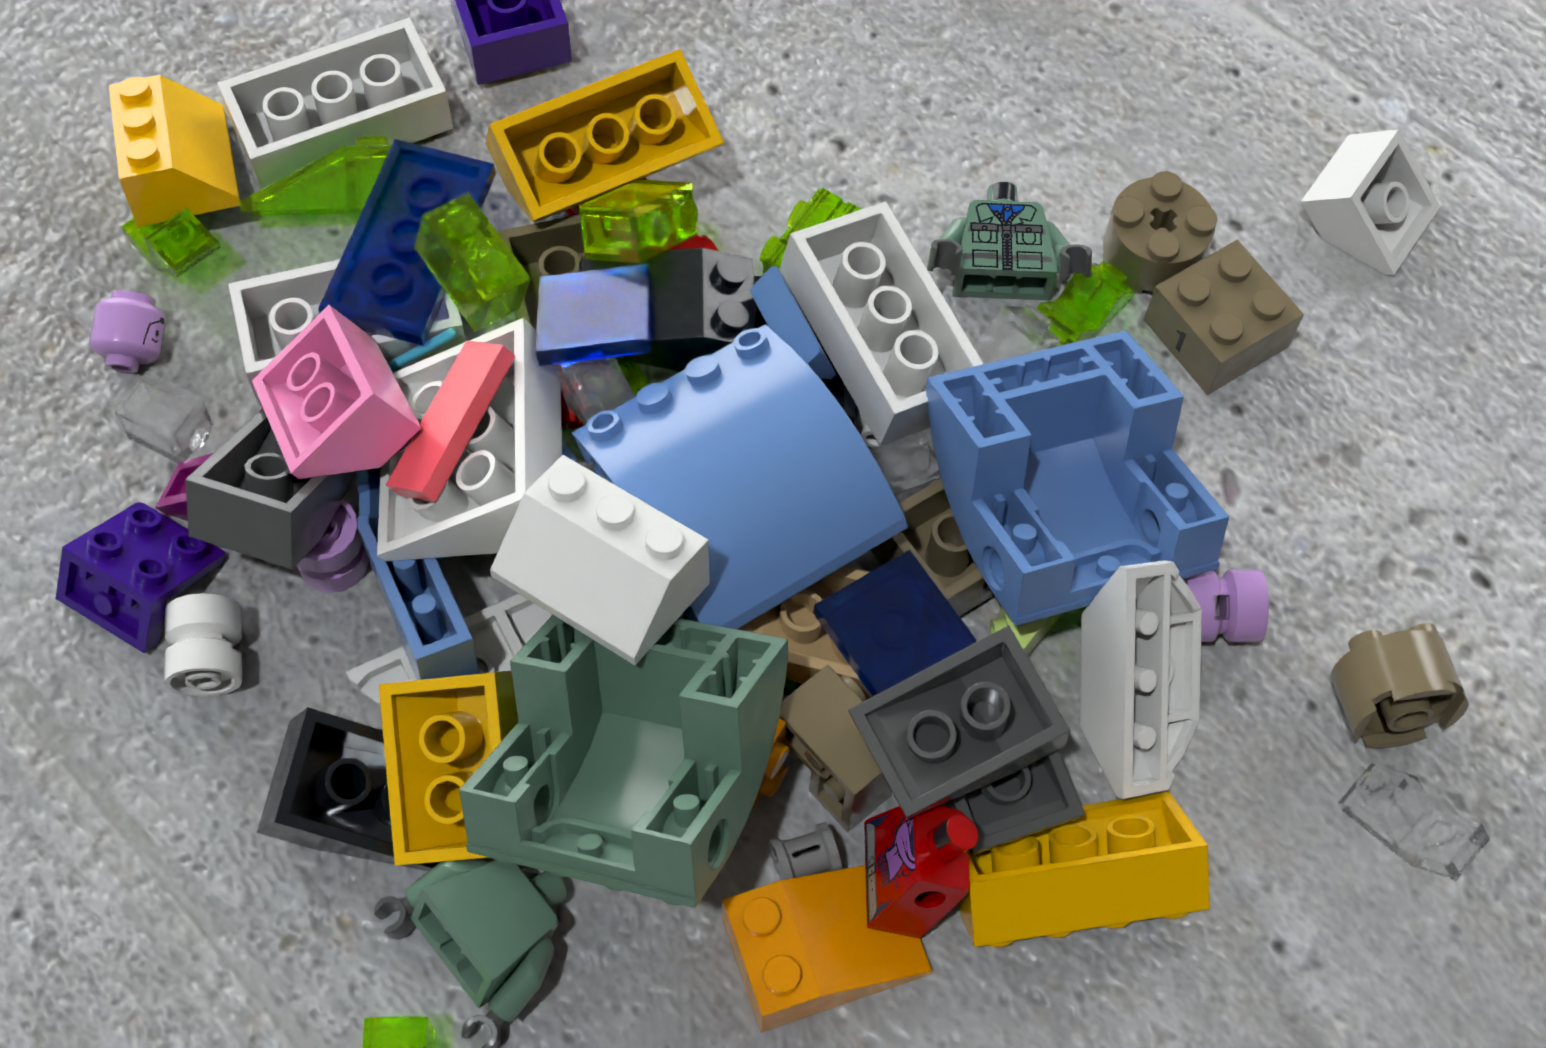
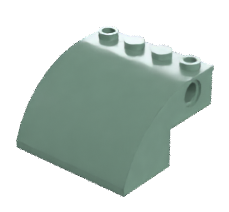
M552 615L510 660L519 722L459 790L468 841L466 844L467 852L490 857L500 863H514L546 871L557 877H571L603 885L613 891H627L660 899L670 905H684L696 908L733 851L759 792L771 754L780 715L788 661V639L678 618L636 665H633Z

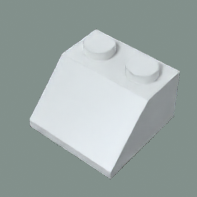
M1399 129L1348 135L1301 200L1304 209L1322 240L1385 275H1394L1440 208L1436 197Z

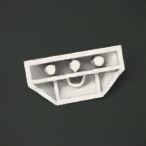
M1167 560L1120 566L1091 601L1090 605L1083 611L1081 617L1080 727L1115 796L1121 799L1169 790L1175 777L1172 771L1184 756L1199 722L1202 608L1189 586L1178 575L1179 570L1174 562Z

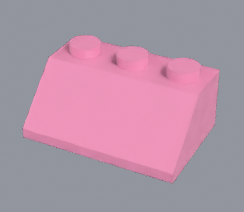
M330 305L252 380L290 473L298 479L381 468L395 453L402 451L409 444L411 438L421 429L376 340Z

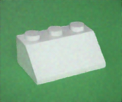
M562 455L524 492L490 572L491 577L631 664L636 665L710 584L709 541L690 528Z

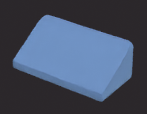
M777 266L770 267L749 289L768 327L803 358L819 378L832 380L837 374Z

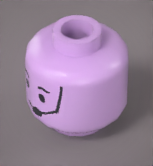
M118 290L112 292L111 298L103 299L97 303L89 345L93 352L106 358L105 366L107 368L120 372L136 373L138 372L139 364H150L159 359L166 317L163 311L155 306L156 300L138 292Z

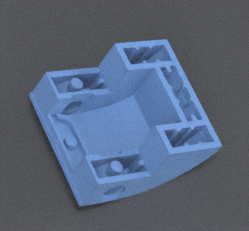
M766 324L759 328L741 332L731 344L711 355L693 359L683 371L661 383H652L643 387L633 399L613 410H606L595 414L588 420L586 425L572 432L590 471L708 539L710 584L683 612L690 621L738 629L908 528L906 518L884 474L841 405L803 358Z
M1127 330L927 378L926 396L928 398L927 407L933 447L952 514L979 572L1016 626L1089 606L1120 566L1167 560L1174 562L1179 570L1178 575L1182 579L1218 569V559L1229 515L1172 449L1184 396Z

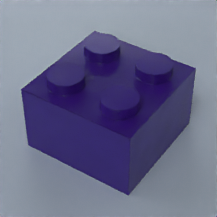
M450 0L452 12L477 85L572 62L569 25L560 0Z

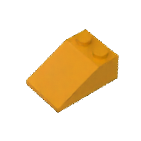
M865 865L780 880L722 900V921L761 1033L932 974V969L920 938L867 928Z

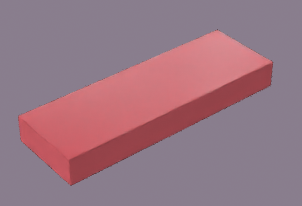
M466 340L419 424L421 429L411 438L388 479L387 487L400 496L434 503L437 501L514 361L515 355L510 350L500 344Z

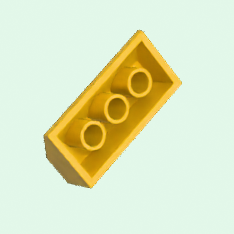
M678 49L489 124L485 144L507 191L529 219L535 223L721 147L724 144V140L681 49Z
M1170 792L1081 805L1085 814L1081 818L975 855H971L968 850L970 888L968 894L958 903L960 916L974 947L984 945L1003 947L1016 940L1040 936L1059 938L1067 936L1073 931L1096 927L1121 928L1134 921L1158 917L1167 919L1182 918L1190 912L1210 909L1208 844Z

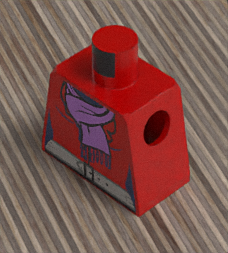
M900 806L871 817L864 822L867 928L919 939L968 894L970 888L968 850L973 848L978 841L977 828L962 811L944 806H937L909 819H906Z

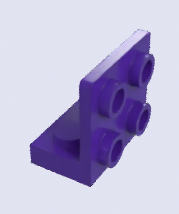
M137 502L62 547L55 599L142 653H146L160 642L167 600L221 565L224 561L225 552L211 543L189 537L188 529L142 502Z

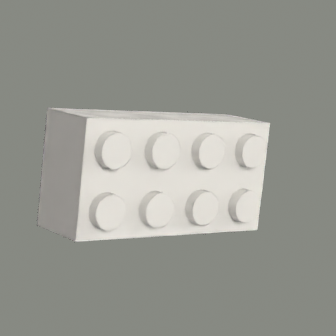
M410 17L218 82L230 121L263 196L453 129L446 89Z
M885 201L790 233L779 270L879 446L929 428L928 398L926 396L927 378L982 365L983 362L887 202Z
M440 237L228 283L246 375L259 406H262L252 380L328 305L332 306L373 337L387 362L449 328L456 330L457 335L454 339L392 373L466 342Z

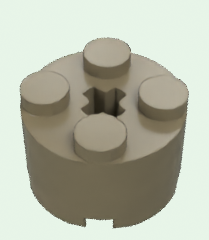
M1161 171L1153 177L1138 180L1127 186L1114 202L1103 239L1104 252L1102 256L1104 266L1109 275L1128 291L1141 294L1143 290L1153 292L1156 285L1206 257L1218 221L1217 214L1198 190L1182 182L1181 178L1175 173Z
M1431 623L1419 624L1406 631L1382 635L1378 630H1369L1357 634L1348 642L1350 651L1339 659L1331 672L1333 684L1353 737L1357 742L1360 737H1363L1367 747L1393 748L1418 742L1427 738L1423 728L1440 721L1443 729H1446L1456 723L1468 709L1469 702L1442 637L1439 636L1435 625Z

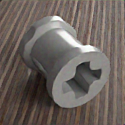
M826 822L817 824L814 832L782 842L779 837L768 840L772 861L779 881L842 869L834 836Z

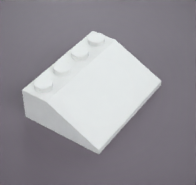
M525 318L469 340L504 345L515 355V358L437 501L434 503L400 496L386 486L406 447L402 451L395 453L381 467L377 556L383 561L498 553L524 492L562 456L560 355ZM465 343L393 373L419 424Z

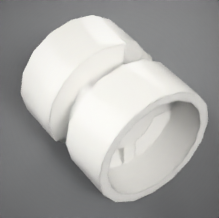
M206 593L185 595L169 602L165 609V639L171 645L166 649L164 656V684L166 688L176 694L193 697L219 696L238 689L242 683V652L233 649V646L240 643L242 639V607L240 603L230 597Z

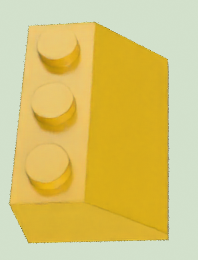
M162 75L145 78L131 77L120 83L109 85L119 180L137 228L241 205L226 113L222 104Z
M511 671L378 684L395 866L490 858L467 852L466 844L468 841L459 790L519 722Z

